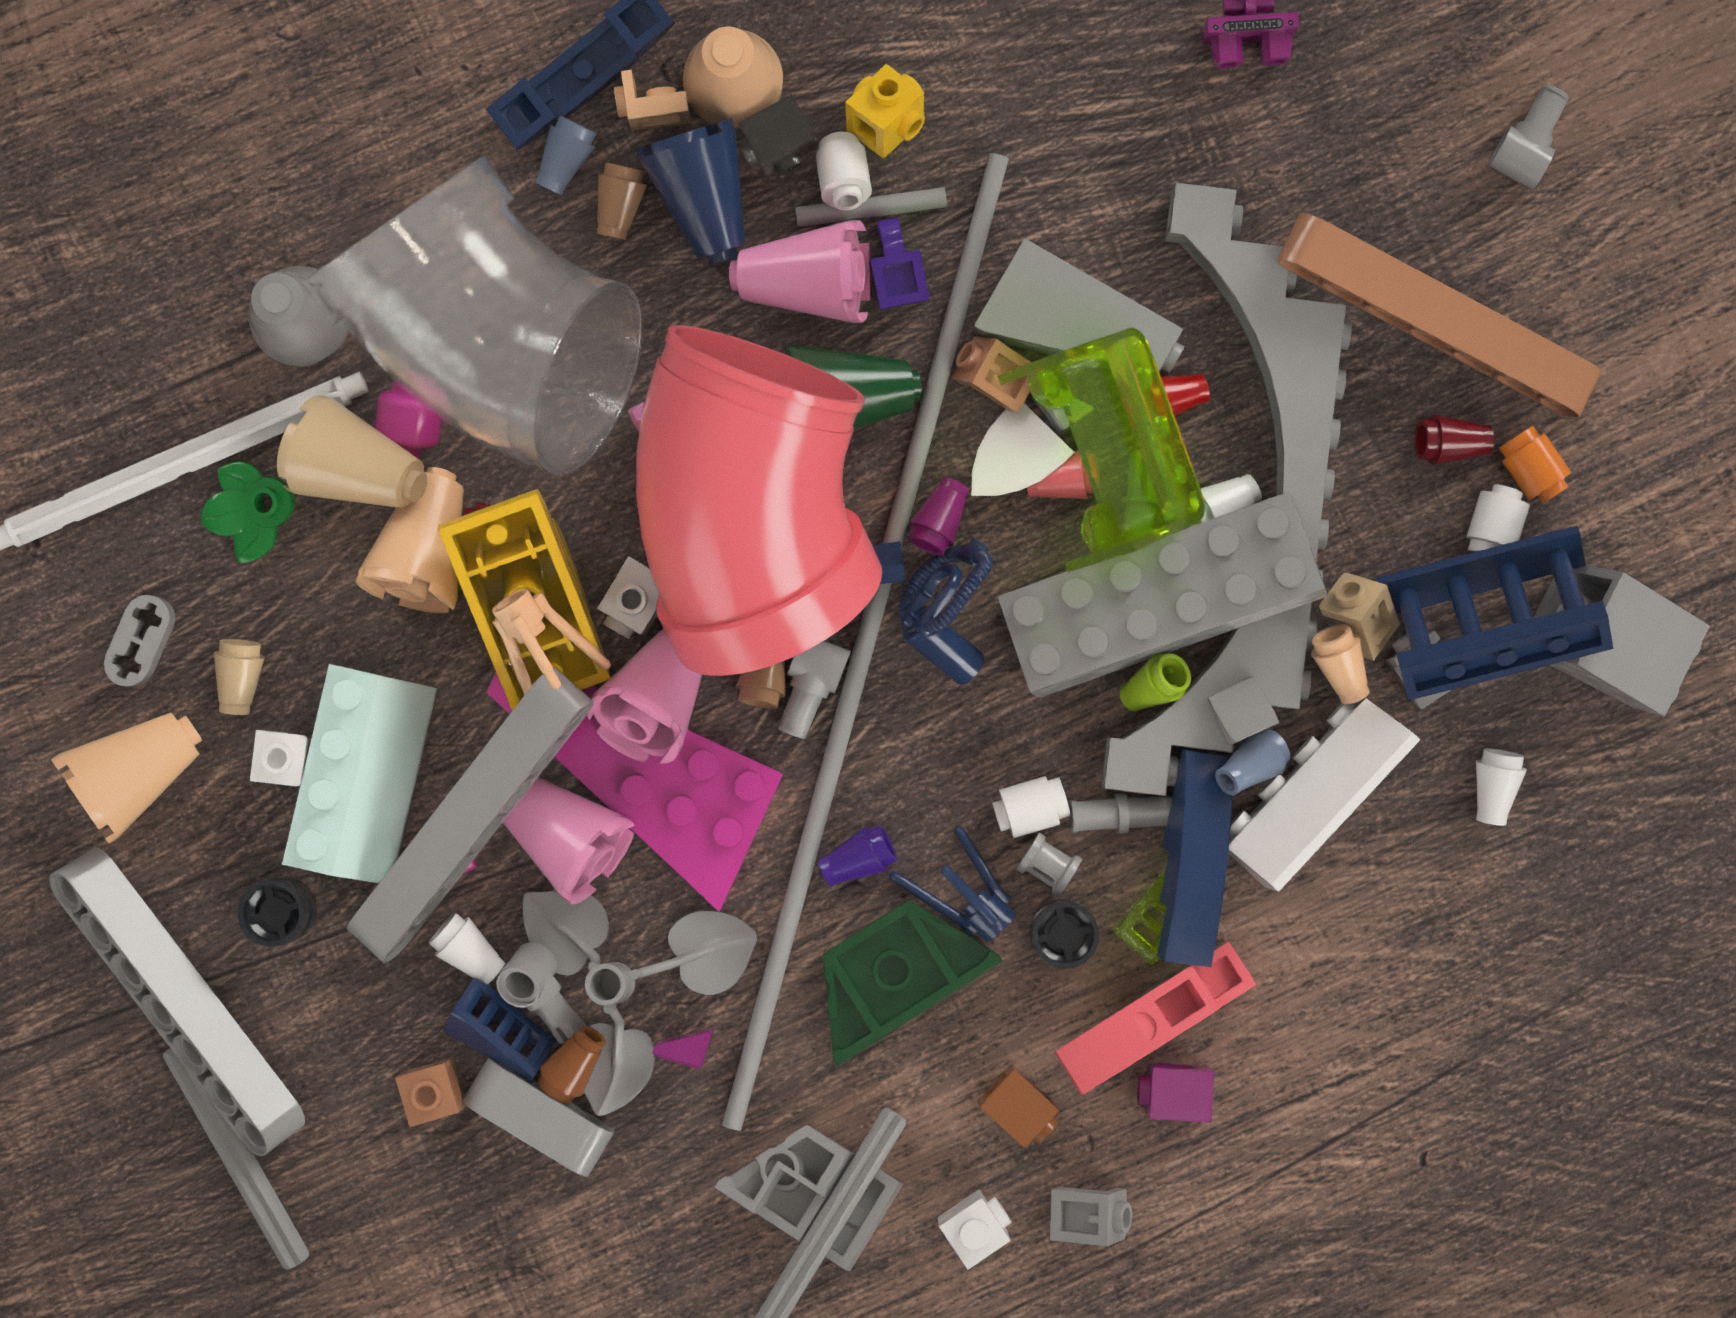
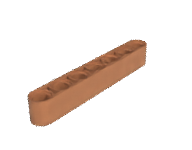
M1306 213L1298 215L1277 259V262L1290 272L1562 415L1572 418H1579L1602 372L1600 368L1586 359L1316 216Z

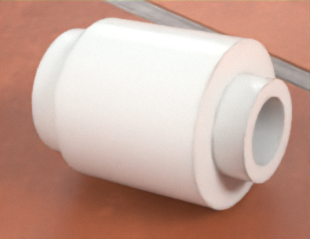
M835 132L825 136L820 141L819 149L816 153L822 200L827 205L839 210H853L864 203L872 193L865 147L854 134L849 132Z
M1494 484L1492 491L1480 492L1466 536L1467 539L1471 540L1468 552L1473 553L1519 541L1530 507L1528 503L1521 500L1523 495L1521 491Z
M1046 776L1000 789L1001 800L992 802L1000 831L1010 829L1013 838L1060 825L1059 819L1071 816L1059 777L1047 781Z

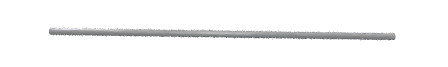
M989 154L882 544L900 541L902 549L1009 158L1003 155ZM892 583L880 584L875 595L863 611L722 1126L733 1130H742Z

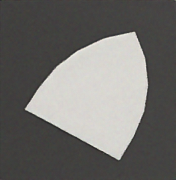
M1023 403L1018 413L1005 410L988 429L977 450L972 469L971 496H999L1023 490L1042 481L1058 469L1075 452L1025 403Z

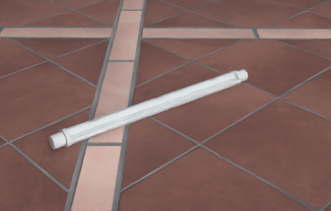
M360 372L343 379L340 376L72 490L59 499L47 501L4 520V524L0 526V551L12 545L20 547L62 529L66 524L80 521L176 480L180 475L194 472L283 434L289 422L299 424L307 413L299 408L305 401L314 396L323 395L336 400L344 407L352 404V399L369 392L366 382Z

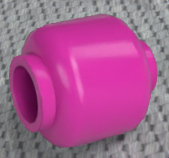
M408 381L392 382L391 389L385 390L378 395L375 429L416 458L421 457V449H428L439 443L443 409L442 400L437 395L431 393L432 386Z

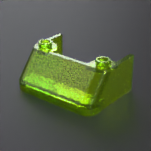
M1128 328L997 375L1001 385L1028 376L1029 389L1033 398L1048 410H1057L1063 407L1097 504L1085 510L1081 523V534L1090 551L1065 562L1068 572L1137 551L1201 521L1205 509L1202 491L1150 345L1139 330Z

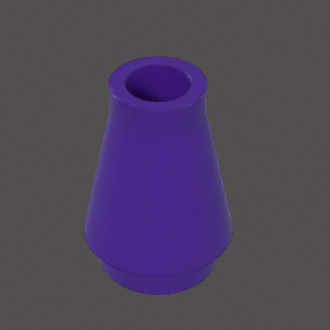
M866 825L831 853L818 859V863L826 882L832 887L840 882L887 872L888 865L897 862V855L887 832L881 825L871 829Z

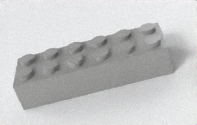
M1289 491L998 596L1029 691L1041 698L1146 661L1153 655L1165 654L1327 597L1328 594L1295 501Z

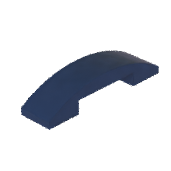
M657 0L618 1L603 13L606 18L529 81L524 77L486 108V111L517 150L548 132L550 125H556L560 115L568 118L622 75L621 71L628 70L669 31L675 22Z

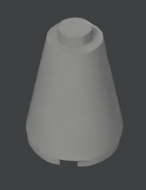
M292 266L264 276L254 286L249 308L250 329L258 346L275 361L292 367H309L331 354L333 355L345 342L351 324V310L340 286L326 273L311 267Z

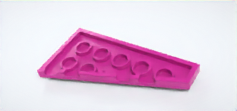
M495 673L486 693L510 714L512 712L511 706L499 677ZM590 686L581 691L591 699L599 688ZM594 714L590 720L586 715L554 757L610 810L631 820L635 826L630 827V829L720 912L784 774L688 729L683 747L673 761L659 764L663 757L652 755L648 757L646 762L638 761L618 752L602 740L596 732L600 724Z

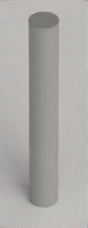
M945 187L869 197L859 207L847 211L831 207L826 203L795 208L798 227L944 208L947 207Z

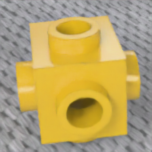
M887 64L873 77L867 76L862 79L856 86L853 95L845 102L846 131L854 134L859 141L883 159L903 140L909 141L919 133L925 121L924 91H922L920 85L907 74L901 75Z

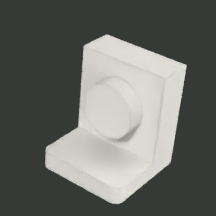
M256 730L250 781L300 786L306 764L307 736Z

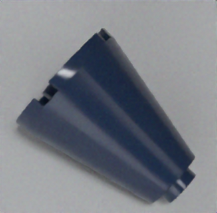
M732 118L718 122L721 132H719L717 124L714 123L636 148L638 159L697 258L707 256L710 265L737 257L736 246L745 243L736 132Z

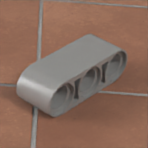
M489 1057L462 1099L463 1103L477 1114L564 1167L585 1177L590 1175L615 1133L606 1123L572 1102L562 1103L548 1096L536 1080L533 1079L530 1082Z

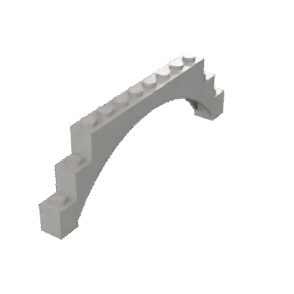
M1176 183L1170 195L1165 242L1179 243L1207 273L1230 305L1250 342L1264 379L1273 417L1277 453L1276 496L1291 492L1315 560H1317L1318 549L1325 550L1328 539L1329 521L1321 519L1323 500L1331 499L1334 488L1335 471L1327 469L1329 449H1337L1340 437L1341 423L1340 420L1333 419L1335 399L1342 400L1345 391L1346 370L1339 369L1341 349L1348 350L1350 345L1352 320L1345 319L1346 305L1286 298V292H1294L1297 275L1285 269L1277 262L1283 246L1231 240V235L1239 236L1243 218V206L1235 205L1237 190ZM1319 570L1323 580V570ZM1312 602L1233 629L1212 661L1189 685L1181 699L1171 702L1155 717L1123 738H1106L1100 788L1165 796L1166 787L1175 786L1178 771V756H1170L1171 746L1226 753L1232 752L1233 744H1228L1207 697L1253 676L1258 681L1272 708L1299 709L1300 700H1308L1311 687V670H1304L1306 650H1313L1312 638L1317 634V620H1310Z

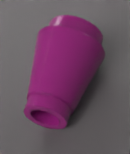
M942 477L939 485L935 487L908 523L911 530L907 539L928 553L943 556L947 547L954 546L966 497L969 492L968 487L955 479Z

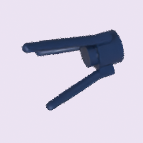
M958 825L955 827L954 832L990 891L989 894L983 888L975 893L949 866L944 865L941 868V873L968 901L962 908L967 916L898 872H891L889 877L906 891L960 925L970 937L978 932L986 942H989L1009 925L1016 914L1007 906L1011 897L999 886L964 828Z

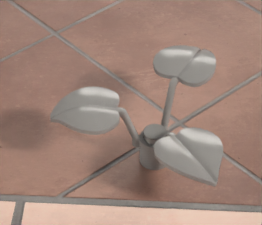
M556 890L529 892L523 897V920L529 942L539 943L553 953L557 960V970L555 972L557 974L574 975L584 967L587 958H589L591 963L588 965L590 971L585 980L586 993L593 1002L604 1005V1012L609 1014L614 1021L615 1027L606 1023H597L590 1026L601 1033L606 1040V1044L602 1049L584 1091L594 1113L598 1116L616 1111L632 1101L646 1086L654 1070L655 1056L652 1053L654 1046L650 1036L639 1029L624 1030V1019L616 1008L617 1003L626 1001L632 995L635 989V980L680 966V977L689 989L704 995L719 994L730 989L742 977L757 942V935L754 929L738 917L717 911L694 912L678 920L669 931V946L677 957L631 970L628 966L619 962L600 963V956L594 949L606 940L609 922L604 907L594 896L590 895L582 902L572 905L563 899Z

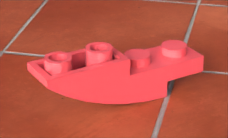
M1228 941L1214 950L1211 967L1190 965L1054 1051L1080 1095H1083L1199 1023L1257 984Z

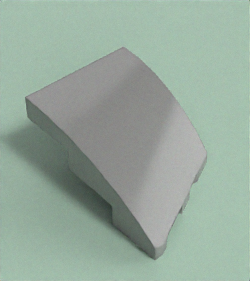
M805 1125L788 1136L780 1145L775 1148H769L755 1157L756 1160L733 1175L719 1180L714 1188L801 1242L855 1153L811 1126ZM879 1169L825 1257L844 1270L851 1271L902 1188L903 1183Z

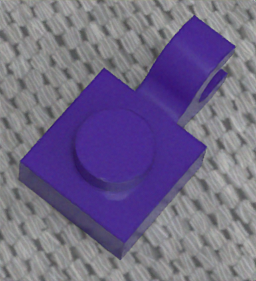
M898 217L878 221L877 229L884 257L870 259V266L879 311L929 301L920 249L905 252Z

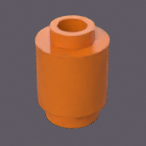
M1534 425L1499 447L1505 456L1502 463L1528 501L1538 496L1541 502L1545 503L1569 487L1564 478L1572 472L1545 433L1540 435Z

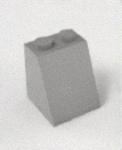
M1588 564L1573 569L1584 604L1604 602L1609 618L1614 649L1550 666L1633 708L1665 717L1670 705L1679 693V687L1693 659L1701 649L1702 641L1710 625L1624 572ZM1554 578L1534 618L1564 611Z

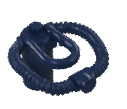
M972 538L970 543L948 548L943 556H932L931 559H928L927 563H923V567H919V570L915 571V574L912 575V579L908 581L898 606L899 624L903 628V640L957 684H965L973 679L980 671L984 662V654L949 625L960 614V610L964 609L963 605L967 604L970 596L973 595V592L993 568L991 555L987 553L989 548L975 538ZM962 561L963 563L975 566L959 587V590L956 591L962 578V571L955 564L948 563ZM949 576L942 590L933 595L935 599L929 607H923L927 600L931 598L932 592L938 583ZM956 591L954 599H951V603H948V607H945V610L939 613Z

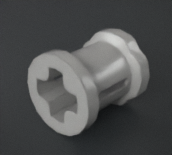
M1039 832L1023 855L1016 870L1021 873L1029 872L1051 886L1052 894L1059 897L1078 869L1082 858L1077 855L1073 857L1066 855L1045 841L1046 836Z

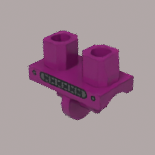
M1223 0V15L1241 14V16L1211 17L1206 19V26L1201 30L1202 45L1210 46L1215 69L1241 66L1243 63L1242 42H1260L1261 65H1285L1290 60L1292 38L1299 28L1298 12L1256 15V13L1274 12V0Z

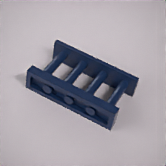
M1578 525L1416 568L1400 570L1393 574L1376 578L1377 582L1387 585L1396 614H1402L1411 650L1396 653L1408 701L1614 649L1609 618L1604 602L1584 604L1573 570L1586 566ZM1553 574L1564 611L1533 618L1522 582ZM1502 587L1513 624L1482 631L1472 595ZM1452 601L1462 637L1431 644L1421 608Z

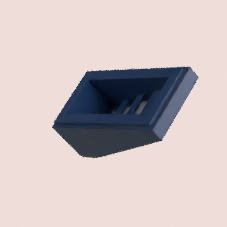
M475 977L452 1010L443 1030L445 1033L532 1082L540 1066L544 1063L556 1043V1040L516 1007L508 1004L495 990ZM475 1011L481 1016L479 1017V1019H477L471 1014V1012ZM490 1021L499 1025L495 1033L487 1027ZM508 1032L517 1036L511 1046L503 1040ZM526 1041L535 1046L527 1059L519 1053Z

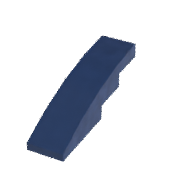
M1182 749L1162 846L1170 852L1160 896V902L1167 906L1157 956L1164 962L1205 967L1212 966L1226 878L1232 796L1226 794L1219 787L1215 773L1231 757L1229 755Z

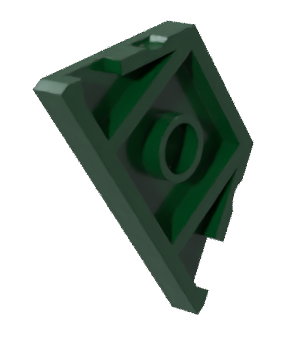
M906 900L823 953L833 1061L837 1066L1000 964L1003 960L995 951L911 900Z

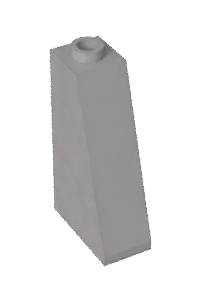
M1025 238L975 323L972 332L974 335L997 339L1006 345L1141 377H1156L1161 368L1170 373L1185 347L1176 342L1183 328Z

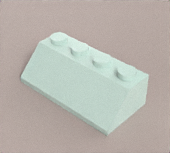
M329 664L282 865L330 876L380 883L399 856L438 688Z

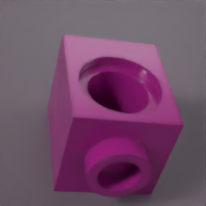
M1148 1062L1147 1075L1139 1074L1137 1104L1145 1105V1113L1150 1119L1211 1123L1214 1071L1209 1066Z

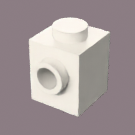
M628 556L597 608L608 615L603 624L627 639L631 637L634 631L645 637L657 617L656 603L659 592L650 569Z
M980 1189L937 1217L939 1228L967 1269H970L1011 1241L1005 1228L1012 1223L1011 1219L996 1197L987 1201Z

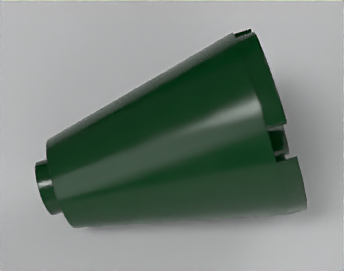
M796 345L784 347L786 353L783 354L839 378L854 387L865 397L862 410L857 413L855 418L854 430L911 411L914 400L921 398L920 374L917 369L911 370L906 360Z

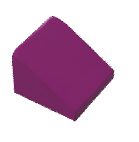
M714 1028L659 1040L654 1045L652 1053L655 1057L699 1069L704 1064Z

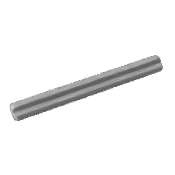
M171 1048L167 1049L163 1053L166 1064L280 1264L286 1270L301 1264L309 1257V1251L254 1154L242 1143Z
M884 1108L755 1318H788L906 1126V1120L903 1116L890 1108Z

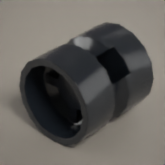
M283 877L260 881L250 887L242 896L237 912L239 925L244 934L256 944L271 947L296 941L306 935L314 925L318 911L316 898L308 886L300 880Z
M1054 899L1042 904L1034 912L1029 924V939L1034 950L1048 964L1057 968H1075L1086 963L1094 955L1099 943V928L1094 916L1085 907L1069 899Z

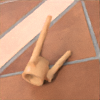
M520 589L501 600L492 609V613L496 617L492 623L503 639L524 695L532 684L516 640L519 644L525 643L551 687L559 689L561 686V682L554 672L552 665L535 638L545 629V625L542 622L543 617L549 620L601 668L606 670L611 666L610 661L550 606L542 592L532 597L528 589Z

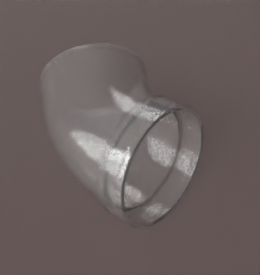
M484 154L352 245L301 283L332 326L342 321L364 350L397 384L443 421L477 442L527 465H536L539 469L553 475H567L581 468L601 448L616 425L627 402L637 372L642 346L643 322L640 303L630 286L617 280L605 279L598 273L568 261L534 236L507 205L515 197Z

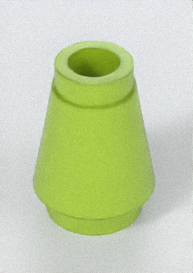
M1160 653L1153 655L1121 687L1120 699L1127 709L1134 712L1177 701L1184 696L1190 685V670L1185 661L1175 654Z

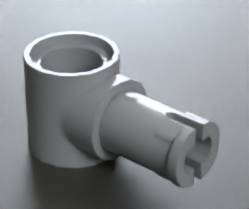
M1543 85L1524 121L1517 122L1515 128L1510 126L1506 130L1490 158L1488 167L1533 190L1541 180L1554 156L1555 149L1550 147L1553 142L1551 134L1569 96L1555 86Z
M823 641L793 657L787 674L792 677L789 684L793 686V690L779 724V730L795 737L806 739L822 698L827 699L829 692L835 693L851 651Z
M529 942L522 944L500 972L496 981L497 990L508 1004L515 1007H526L529 1011H535L551 1030L558 1043L563 1044L578 1031L580 1026L586 1024L559 992L561 985L554 977L557 970V960L553 953L539 943Z

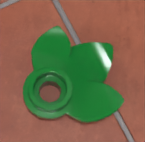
M246 462L228 463L218 468V479L224 491L213 495L205 503L201 512L200 523L211 533L221 536H233L237 562L249 563L263 557L274 547L278 526L287 522L294 511L295 497L292 492L287 491L283 487L287 485L284 481L275 477H263L252 464ZM265 494H269L273 502L269 511H266L263 506Z

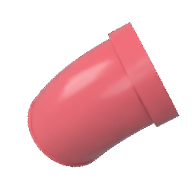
M673 325L668 328L662 356L658 357L642 410L636 451V498L640 532L650 572L659 592L656 613L680 662L687 669L710 676L751 672L783 662L823 642L852 621L867 606L878 590L882 578L880 561L860 518L856 513L845 508L842 487L845 456L854 431L853 424L857 413L862 410L865 397L854 387L839 378L786 354L716 331L692 326Z

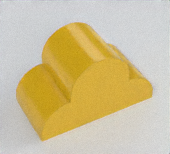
M538 489L438 525L439 535L512 711L523 698L524 692L516 676L503 639L492 623L496 619L492 609L510 594L524 588L528 589L532 597L542 592L550 606L605 657L590 616L587 599L573 558L554 517H551ZM545 617L542 618L545 629L535 638L552 667H556L580 690L611 678L609 669L601 668ZM516 640L529 674L530 682L533 685L543 673L525 643L519 644Z

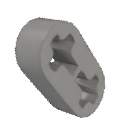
M142 595L129 603L105 655V673L112 682L120 686L137 687L149 681L174 628L175 613L169 602L161 597ZM153 605H156L155 614L162 618L159 627L149 626L144 638H139L145 623L142 619L138 618L141 609L150 610ZM137 643L140 647L135 656V661L141 664V669L139 673L129 672L125 678L122 676L124 667L118 664L120 656H130Z

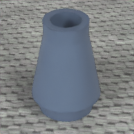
M560 115L556 125H550L540 170L535 182L562 195L567 184L595 149L592 142L597 133Z
M1265 729L1251 735L1243 741L1229 760L1216 771L1215 778L1217 784L1226 794L1234 796L1243 789L1276 777L1284 772L1285 766L1290 760L1289 748L1284 739L1273 730Z

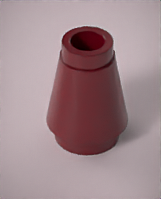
M1433 414L1429 419L1419 420L1416 425L1414 435L1415 452L1418 459L1428 460L1431 465L1480 455H1490L1494 446V432L1491 425H1481L1480 423Z

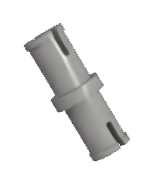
M1116 793L1113 795V799L1070 800L1068 804L1071 814L1068 817L1070 830L1074 833L1086 830L1115 829L1117 834H1127L1129 828L1167 826L1172 796L1169 794L1157 797L1127 798L1125 793Z

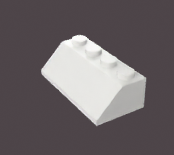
M1367 698L1353 704L1341 703L1326 720L1332 727L1318 741L1314 736L1310 737L1292 756V759L1297 762L1294 768L1284 778L1281 775L1271 778L1257 795L1263 801L1249 815L1242 810L1231 821L1228 853L1265 888L1279 892L1420 741L1413 732Z

